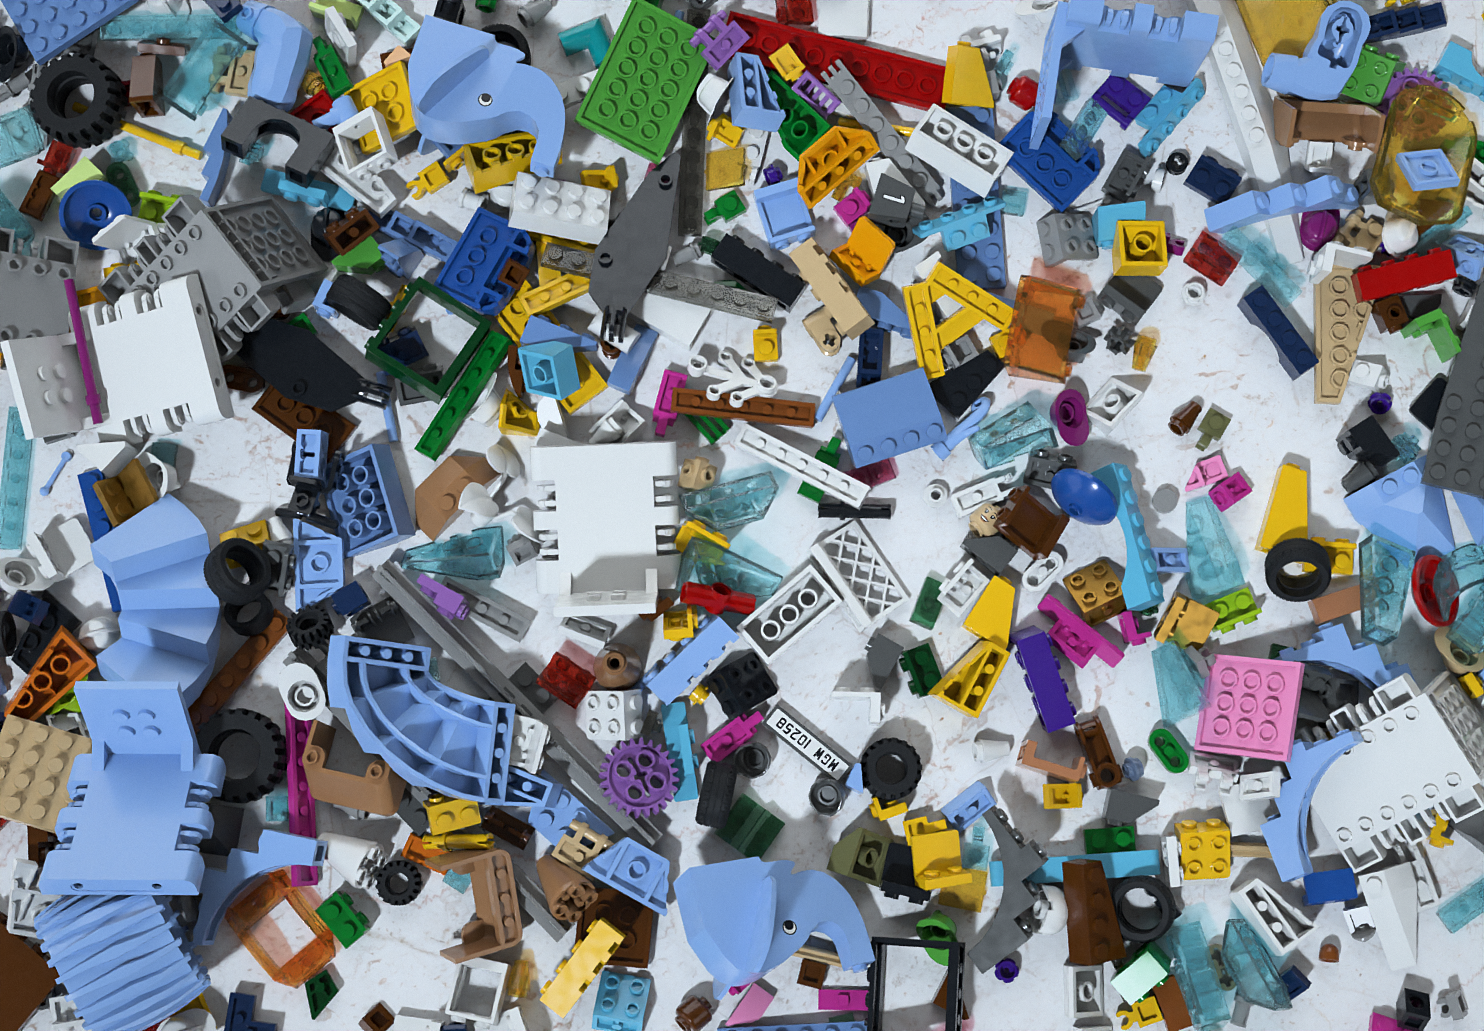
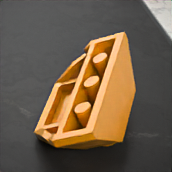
M834 126L799 156L797 192L808 209L813 208L880 150L871 132Z

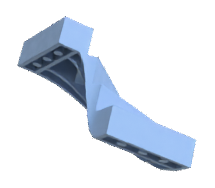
M168 493L90 544L94 564L111 577L122 609L118 617L122 638L99 653L96 659L100 675L107 681H179L188 709L201 695L213 672L220 643L222 612L220 598L211 591L203 573L205 559L210 553L207 532L199 519L184 504Z
M346 635L330 636L327 660V688L330 707L345 708L352 731L364 753L380 754L393 771L412 786L428 787L446 796L466 801L494 804L505 803L516 704L480 699L456 691L434 680L429 673L431 647Z

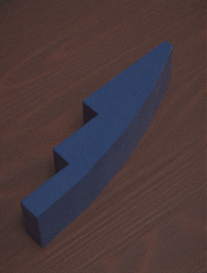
M1438 2L1418 8L1417 5L1396 12L1393 9L1369 16L1371 28L1364 44L1401 38L1446 27L1447 22L1442 3Z
M869 328L859 335L856 388L881 381L884 329Z

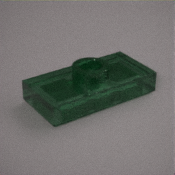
M928 576L924 579L909 619L910 622L930 631L934 628L942 603L937 600L941 593L938 588L942 585V582Z

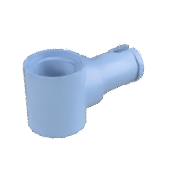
M345 95L332 103L333 108L329 109L330 112L312 120V123L321 129L327 130L358 114L359 111L352 97Z

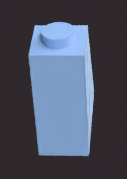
M1451 491L1477 546L1484 544V499Z

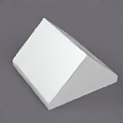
M1111 377L1086 404L1087 419L1108 436L1145 395L1143 392Z
M125 441L76 445V449L85 458L111 478L117 476L138 455V450Z
M1063 965L1064 1016L1068 1018L1104 1016L1102 965Z

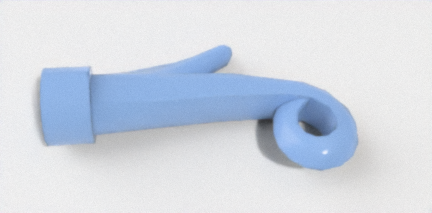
M979 397L971 405L972 414L947 434L948 439L934 443L930 447L942 461L951 454L950 451L961 441L980 430V427L977 425L990 409L991 402L989 398Z

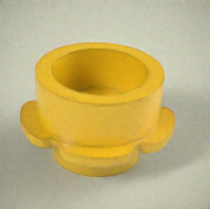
M699 683L691 692L688 698L693 702L692 705H695L697 702L701 705L710 694L707 692L708 685L705 687Z

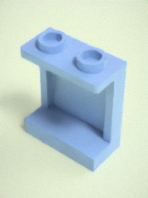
M798 177L760 188L753 192V198L770 250L774 248L782 250L789 247L790 243L797 241L804 243L810 237L815 236V225L812 224L807 206L797 192Z

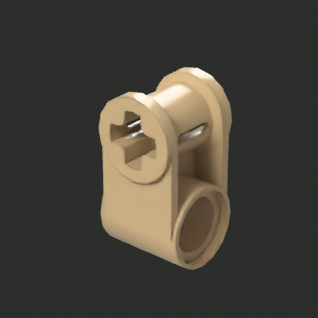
M823 308L802 320L806 331L824 355L834 356L839 352L841 345L840 336ZM826 340L834 341V346L826 345Z

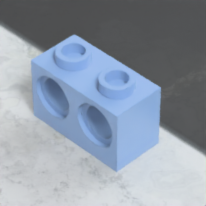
M297 429L294 476L326 481L329 433L322 430Z

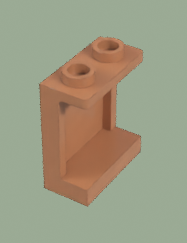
M1026 740L1021 743L1015 766L1069 783L1079 782L1080 778H1084L1087 771V764L1084 763L1085 757L1079 756L1074 758L1071 768L1035 758L1037 742Z

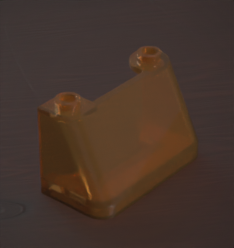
M1030 275L1020 276L1004 356V367L1009 376L1065 384L1066 377H1070L1072 373V363H1069L1068 352L1075 315L1078 313L1079 308H1084L1085 294H1082L1081 289Z

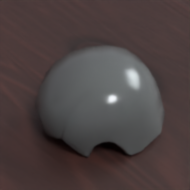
M750 741L741 744L735 751L732 764L738 769V775L755 779L763 776L768 771L771 755L766 746L756 741Z
M828 778L817 780L811 786L808 794L810 805L819 815L830 817L843 808L846 800L843 786L836 780Z

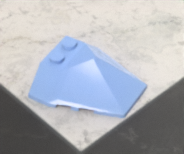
M1427 455L1343 499L1355 521L1368 529L1377 541L1380 540L1411 571L1422 556L1432 554L1442 557L1455 550L1443 490L1420 484Z

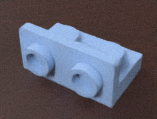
M1457 234L1441 243L1442 251L1451 250L1458 274L1473 281L1480 279L1481 270L1484 267L1483 244L1461 234Z

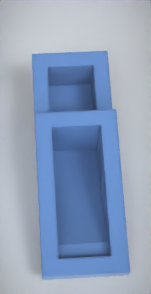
M636 324L634 330L639 332L641 336L628 355L621 351L607 380L609 387L628 395L631 394L659 334L640 324Z

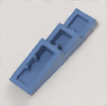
M225 108L222 109L203 148L209 158L201 173L207 183L199 199L208 207L215 206L229 166L230 153L222 150L221 134L233 117Z
M370 210L368 211L380 226L377 231L393 239L402 238L420 249L422 253L444 263L447 262L458 243L418 220L415 221L396 210L395 212L390 210L381 219Z

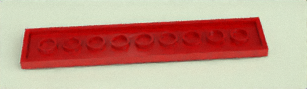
M730 11L726 25L728 26L734 20L750 37L736 52L758 55L766 70L778 72L768 57L788 43L799 60L806 66L802 70L803 74L808 70L822 84L828 85L820 73L825 71L829 78L833 75L828 67L832 65L838 72L840 68L837 67L835 61L839 59L870 97L928 111L933 104L945 110L946 104L941 103L945 66ZM735 53L728 60H732Z

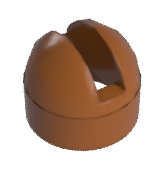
M1333 944L1323 945L1319 951V961L1338 963L1340 955L1338 948Z

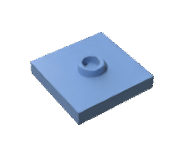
M1441 148L1397 153L1395 161L1413 192L1458 187L1460 179Z

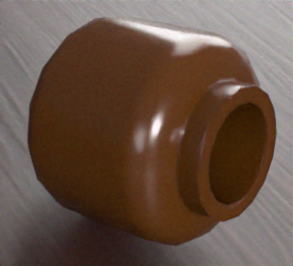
M691 995L676 1008L675 1021L683 1031H700L712 1020L710 1011L712 1006L705 997L698 998Z

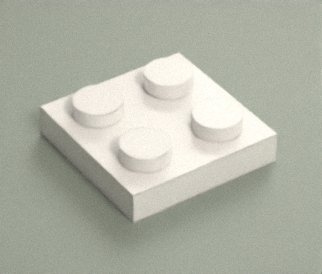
M331 6L325 9V33L334 48H336L346 68L350 69L356 66L358 40L356 35L347 29V23L341 12L338 13L335 7Z

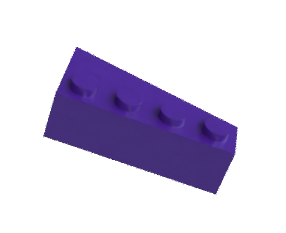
M1033 625L1009 634V643L1013 642L1018 650L1014 654L1016 661L1021 669L1027 673L1024 674L1023 678L1026 687L1030 693L1034 692L1035 696L1031 697L1042 728L1050 733L1075 724L1074 716L1077 715L1076 709L1072 701H1068L1066 693L1069 692L1065 679L1060 678L1058 670L1061 669L1057 656H1053L1050 647H1053V642L1049 633H1045V631Z

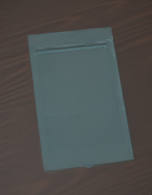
M30 105L0 116V169L38 155L41 151L45 150L39 127L33 118Z

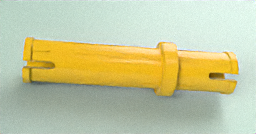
M445 832L434 836L432 834H425L422 842H429V844L422 845L425 850L491 849L494 846V841H488V839H494L492 833L453 834L452 832Z

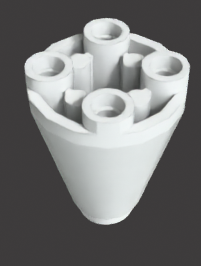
M323 832L318 837L320 840L328 841L324 859L355 888L370 889L372 887L379 867L382 868L388 858V855L384 853L382 844L331 832Z

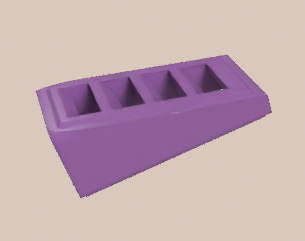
M808 70L791 87L795 93L825 120L841 103ZM808 80L812 81L809 87L803 92L801 90L802 86ZM815 86H817L819 89L810 98L808 94ZM824 92L826 94L825 97L817 105L814 101ZM829 98L833 100L825 111L821 109Z

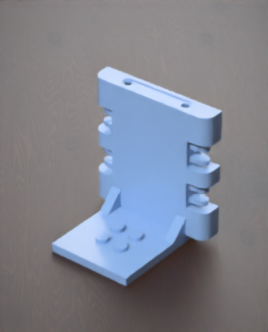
M1105 0L1058 1L1044 42L1029 149H1039L1052 118L1053 104L1056 103L1058 92L1056 84L1059 81L1060 71L1063 69L1081 71L1082 66L1109 70V75L1127 78L1129 73L1156 77V83L1188 87L1214 43L1219 15L1186 10L1182 18L1177 16L1166 18L1154 13L1155 5L1136 3L1133 10H1114L1104 5Z
M76 681L74 692L92 739V754H79L74 758L67 790L70 795L69 798L76 802L68 803L67 807L59 811L55 832L58 840L64 844L56 845L55 850L48 852L38 884L43 895H199L205 864L202 856L198 854L200 848L193 844H198L202 839H211L215 822L211 812L208 811L209 806L205 802L210 801L211 797H221L227 769L221 757L214 754H201L179 681Z

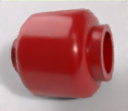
M1025 75L1019 78L1015 77L1006 92L1009 94V102L1024 111L1035 107L1038 83Z

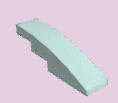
M354 0L407 47L417 39L421 26L406 15L404 10L392 0Z

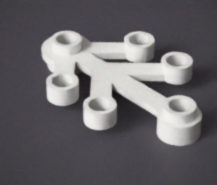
M721 351L717 362L720 366L727 367L730 372L707 366L706 359L700 355L691 356L688 360L687 370L691 376L700 377L704 374L726 381L718 385L712 384L708 386L706 397L711 401H717L722 393L741 386L749 387V389L742 392L734 391L729 399L730 405L736 408L741 407L744 400L758 395L769 398L777 393L778 385L776 380L772 376L762 375L752 358H743L739 368L732 359L733 356L730 352ZM744 373L750 374L752 378L746 377Z

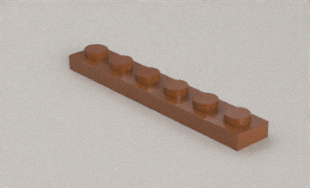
M677 387L672 389L671 413L811 429L814 427L816 403L755 396L744 400L743 405L736 408L729 403L730 393H722L719 400L711 401L706 397L707 391Z
M274 609V616L270 625L263 632L248 638L188 708L195 734L198 735L200 732L198 727L202 722L207 723L211 715L218 713L288 634L286 629L288 618L278 609Z

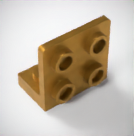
M138 458L132 459L117 476L96 481L92 485L113 527H118L159 499Z
M1105 559L1062 580L1064 586L1079 606L1082 620L1091 628L1127 611L1121 589L1122 583Z
M1176 591L1153 633L1154 638L1163 644L1166 640L1184 650L1192 645L1198 651L1206 642L1220 614Z

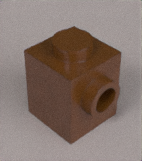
M1398 294L1376 302L1372 306L1371 314L1380 334L1388 331L1390 335L1403 330V325L1409 321Z

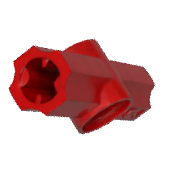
M686 581L681 587L680 600L681 603L702 606L708 612L715 615H721L724 611L749 616L755 610L756 597L754 594L734 591L728 585L721 582H715L712 586Z

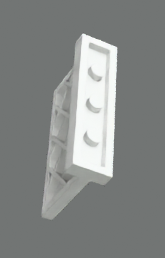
M855 520L820 543H816L806 552V555L821 577L842 600V608L859 633L909 600ZM852 528L858 535L857 544L844 541L845 533ZM828 543L838 544V556L828 555L824 546ZM843 546L856 548L854 560L841 558ZM860 549L869 551L872 556L871 564L858 561ZM840 562L853 565L851 576L841 574L839 571ZM857 566L870 568L868 580L855 578ZM873 569L884 573V584L871 581ZM854 582L867 584L865 597L854 593L852 590ZM870 585L883 588L881 600L868 597ZM887 589L896 591L901 599L896 603L885 601ZM867 602L880 604L879 614L871 618L866 610ZM884 605H885V606H890V607H888L887 609H885V610L883 611Z

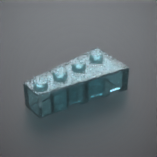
M1371 534L1358 544L1361 638L1384 647L1398 638L1416 551Z
M1200 921L1170 928L1168 936H1166V942L1169 950L1173 951L1174 968L1177 975L1180 976L1182 993L1187 1002L1194 1031H1211L1225 1027L1231 1020V1016Z

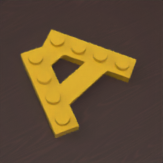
M526 230L532 241L536 242L539 287L518 296V301L528 319L531 315L536 317L588 293L597 244ZM559 249L581 255L582 267L561 276Z
M939 261L936 262L924 282L901 287L918 368H924L928 380L945 376L941 350L945 346L952 343L983 319L1005 332L1018 313ZM943 295H947L963 306L935 327L932 303Z

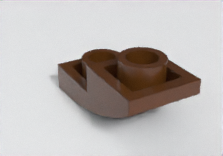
M508 345L510 379L518 398L523 399L526 387L522 370H518V368H521L518 354L519 347Z

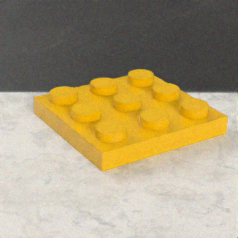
M400 60L354 84L352 89L344 93V95L352 97L359 112L372 106L384 115L392 142L417 130L411 112L409 78L405 62ZM376 129L358 139L361 151L365 155H369L382 148Z

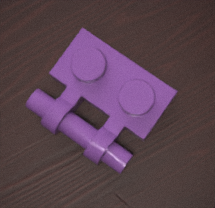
M722 9L716 15L712 14L708 18V23L702 29L698 28L693 33L694 37L689 41L693 48H696L700 43L706 47L700 55L716 71L750 38L734 20L728 26L723 22L727 14ZM714 29H717L720 34L712 40L708 35Z

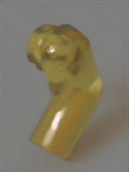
M852 173L834 189L831 197L841 202L848 188L860 187L862 178Z

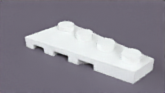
M334 139V150L320 171L381 219L397 204L396 198L377 174L362 183H358L348 176L336 139ZM352 142L358 162L361 164L366 159L356 144Z

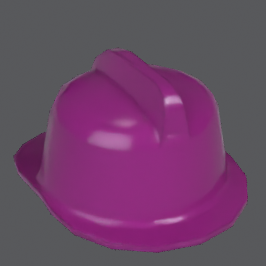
M1339 209L1302 212L1300 237L1302 244L1307 249L1318 252L1327 242L1332 241L1339 228Z
M1063 390L1050 407V420L1058 427L1059 434L1066 443L1071 446H1079L1084 444L1089 435L1085 400L1077 390Z

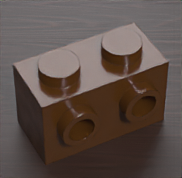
M353 206L344 213L345 218L339 222L336 220L325 228L327 232L323 236L338 255L344 256L380 228L364 207L359 206L357 208Z

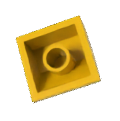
M1118 220L1116 222L1112 248L1113 276H1160L1168 267L1164 221Z

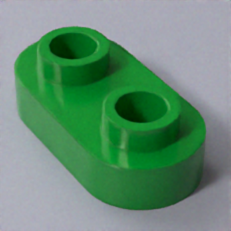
M1156 729L1149 734L1147 739L1148 746L1168 772L1176 774L1186 770L1189 764L1188 756L1168 730ZM1157 737H1161L1164 742L1162 746H1158L1156 744ZM1172 757L1178 759L1177 766L1171 764Z

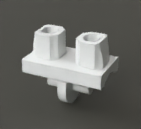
M991 29L980 33L979 40L973 41L969 35L959 39L960 41L970 42L971 47L980 48L985 68L989 67V59L996 58V56L1002 54V38L1000 34L995 35Z

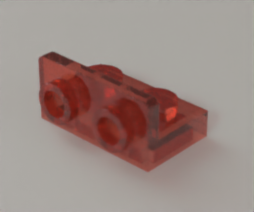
M775 0V16L778 23L787 26L789 24L810 26L814 22L811 0Z
M1202 231L1183 259V262L1219 286H1223L1238 265L1242 255Z
M556 651L550 663L541 672L535 683L576 710L588 691H591L596 677L588 670L571 661L567 656Z

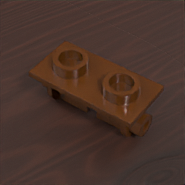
M493 805L489 812L485 814L481 828L523 851L535 831L534 827Z

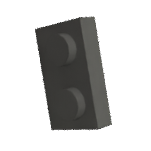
M1124 148L1101 191L1123 203H1126L1129 197L1134 199L1141 187L1137 185L1140 177L1145 179L1151 169V166L1148 165L1151 157L1147 156L1146 159H1143Z

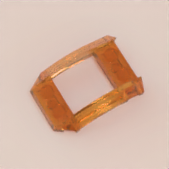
M281 869L269 873V878L233 908L228 907L224 918L247 950L275 982L298 989L336 957V948L333 942V932L308 903L299 889L292 887L291 880L287 876L286 871ZM286 899L317 938L280 968L258 942L250 928Z

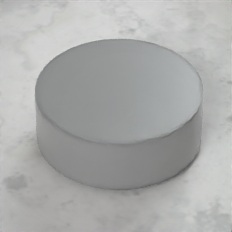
M1161 489L1152 498L1154 509L1162 514L1170 513L1175 509L1178 502L1176 494L1170 489Z

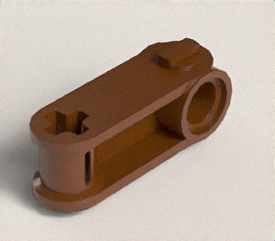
M1095 715L1091 720L1073 724L1090 771L1088 775L1093 788L1096 787L1097 790L1107 789L1121 783L1124 775L1120 765L1116 763L1099 717ZM1093 727V729L1084 731L1085 729ZM1103 769L1109 770L1112 774V779L1108 783L1101 779L1100 774Z

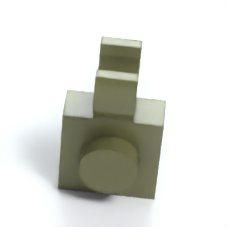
M1210 408L1197 428L1203 434L1195 447L1204 452L1212 439L1218 442L1231 419Z

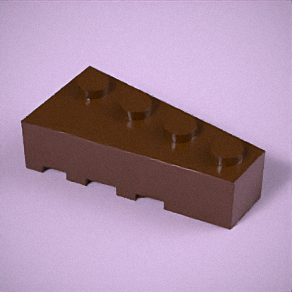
M1079 858L1062 862L1064 895L1068 908L1067 933L1070 962L1093 966L1127 957L1102 861Z

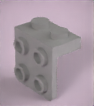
M1054 213L1036 223L1045 268H1053L1067 260L1093 261L1098 258L1091 218L1088 214Z

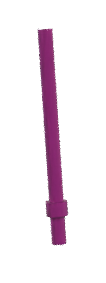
M74 279L64 280L87 391V396H85L86 404L90 406L93 424L103 423L100 409L102 401L100 393L97 394L75 283Z

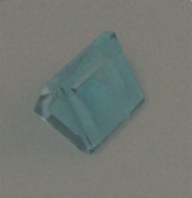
M266 796V822L288 821V796Z

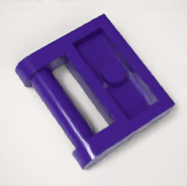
M1110 75L1093 94L1088 103L1093 107L1095 105L1117 121L1120 124L1119 127L1125 131L1150 102L1151 98L1124 77ZM1103 95H1105L1107 98H1109L1111 101L1117 104L1129 115L1126 117L1121 112H1119L1116 108H1114L1112 105H1110L1107 101H1105L1102 98Z

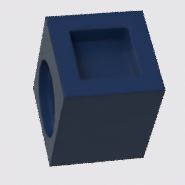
M356 580L331 595L334 601L331 603L334 611L338 616L342 614L347 619L372 604L363 587Z

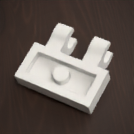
M1189 751L1188 773L1195 775L1194 789L1205 791V782L1210 777L1220 780L1219 794L1229 796L1230 786H1233V782L1237 783L1239 778L1238 760Z

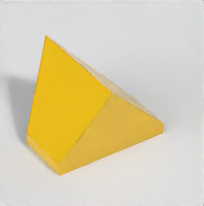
M506 388L499 413L498 428L501 434L537 437L540 425L537 412Z

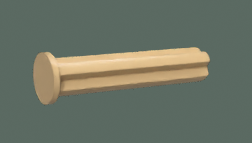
M1230 842V857L1272 858L1267 843Z
M803 945L791 955L842 967L838 952Z

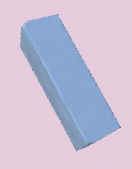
M857 762L853 765L844 785L846 788L861 795L863 794L861 764Z
M976 781L941 808V812L952 827L961 833L983 816L982 814L988 809L997 805L987 788L980 781Z

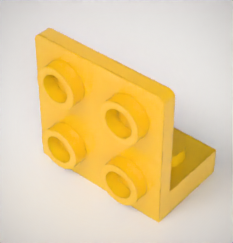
M952 829L911 836L916 886L924 890H932L972 883V873L962 869L958 830Z

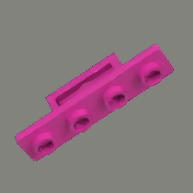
M1047 594L1037 606L1041 612L1055 622L1048 632L1053 646L1083 669L1094 654L1112 668L1125 656L1117 646L1111 644L1097 630L1091 628L1078 615L1072 613L1050 594Z

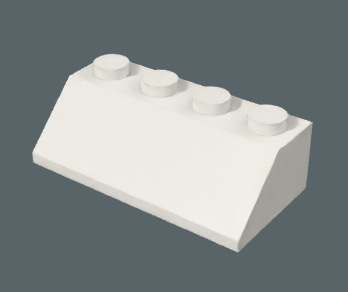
M936 104L931 106L913 130L905 147V150L983 198L988 195L1014 154L1013 151Z

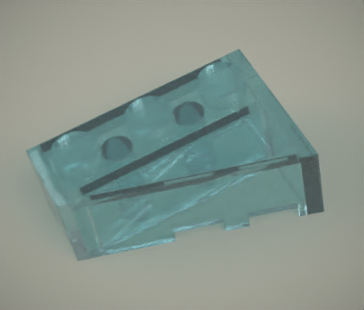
M1028 401L967 437L974 457L985 470L1015 461L1014 457L1029 453V456L1037 454L1036 450L1051 446L1052 449L1059 447L1053 427Z
M1484 583L1479 588L1482 591L1476 599H1471L1468 603L1470 607L1464 614L1459 616L1445 636L1468 656L1476 653L1480 654L1484 651Z
M1173 640L1151 651L1164 729H1169L1212 707L1178 641Z

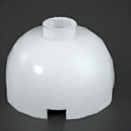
M1037 885L1040 890L1038 894L1041 898L1029 907L1031 908V916H1026L1027 921L1032 927L1031 932L1043 935L1056 934L1066 926L1068 919V908L1064 892L1054 886Z

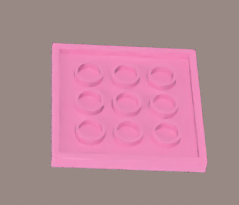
M1214 654L1216 663L1212 666H1207L1210 675L1205 678L1194 750L1290 763L1305 664L1292 661Z

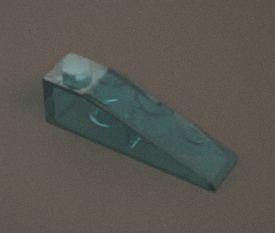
M1210 496L1186 502V548L1190 572H1186V581L1192 599H1202L1244 585L1245 581L1238 560Z
M503 527L477 528L471 530L472 534L458 538V535H454L445 543L437 544L436 542H431L407 549L400 566L402 569L472 580L500 578L505 565Z
M692 536L681 556L675 590L681 592V587L686 581L712 586L715 582H721L728 585L734 591L754 594L755 597H772L781 584L783 576L716 543Z

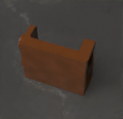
M1023 485L1015 487L1009 492L1007 496L1008 501L997 512V519L993 527L1033 560L1045 559L1050 555L1070 519L1064 514L1055 516L1028 493L1031 487Z

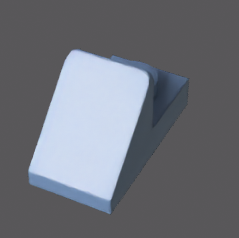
M1150 548L1152 557L1157 565V575L1190 572L1187 548Z

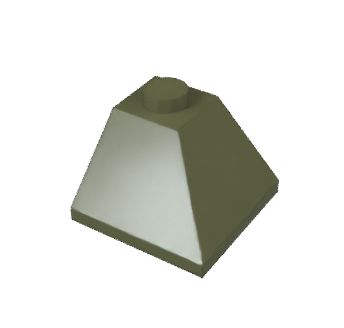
M859 827L834 845L827 870L879 887L888 846L894 840Z

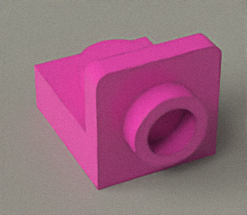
M856 186L849 196L833 207V210L843 223L849 227L850 224L856 222L860 217L869 212L871 199L864 190L860 191Z
M1237 472L1212 489L1208 495L1218 509L1224 512L1251 493L1252 489L1241 474Z
M1132 611L1122 612L1117 615L1124 644L1131 642L1132 646L1147 643L1146 639L1150 638L1152 633L1150 631L1137 634L1136 630H1139L1137 617L1132 615Z

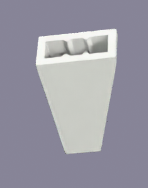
M645 289L628 314V317L690 351L712 315L713 305L703 301Z

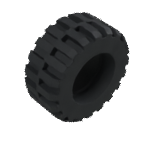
M74 53L72 57L70 54H64L60 56V60L56 58L51 60L47 68L44 66L40 70L41 75L39 78H35L33 82L35 88L34 90L31 89L30 98L33 99V102H30V108L34 112L33 118L40 125V128L62 144L72 148H78L79 146L82 149L91 148V144L98 146L103 144V139L109 140L113 137L112 132L115 129L119 130L122 125L120 123L121 119L126 117L127 111L124 110V106H128V98L124 96L127 91L125 85L121 83L120 77L91 55ZM93 84L94 97L90 107L82 115L66 119L64 109L69 94L81 85Z
M237 708L234 710H222L220 714L215 713L211 715L207 723L202 722L198 727L200 732L198 735L195 734L201 754H214L218 756L222 743L234 733L251 735L256 739L260 748V760L255 771L243 779H232L225 775L221 797L212 798L229 803H248L249 801L262 799V796L265 794L269 795L274 790V785L280 784L283 779L281 774L283 770H287V764L285 763L287 757L285 748L286 738L285 735H281L280 727L273 723L269 717L252 710Z

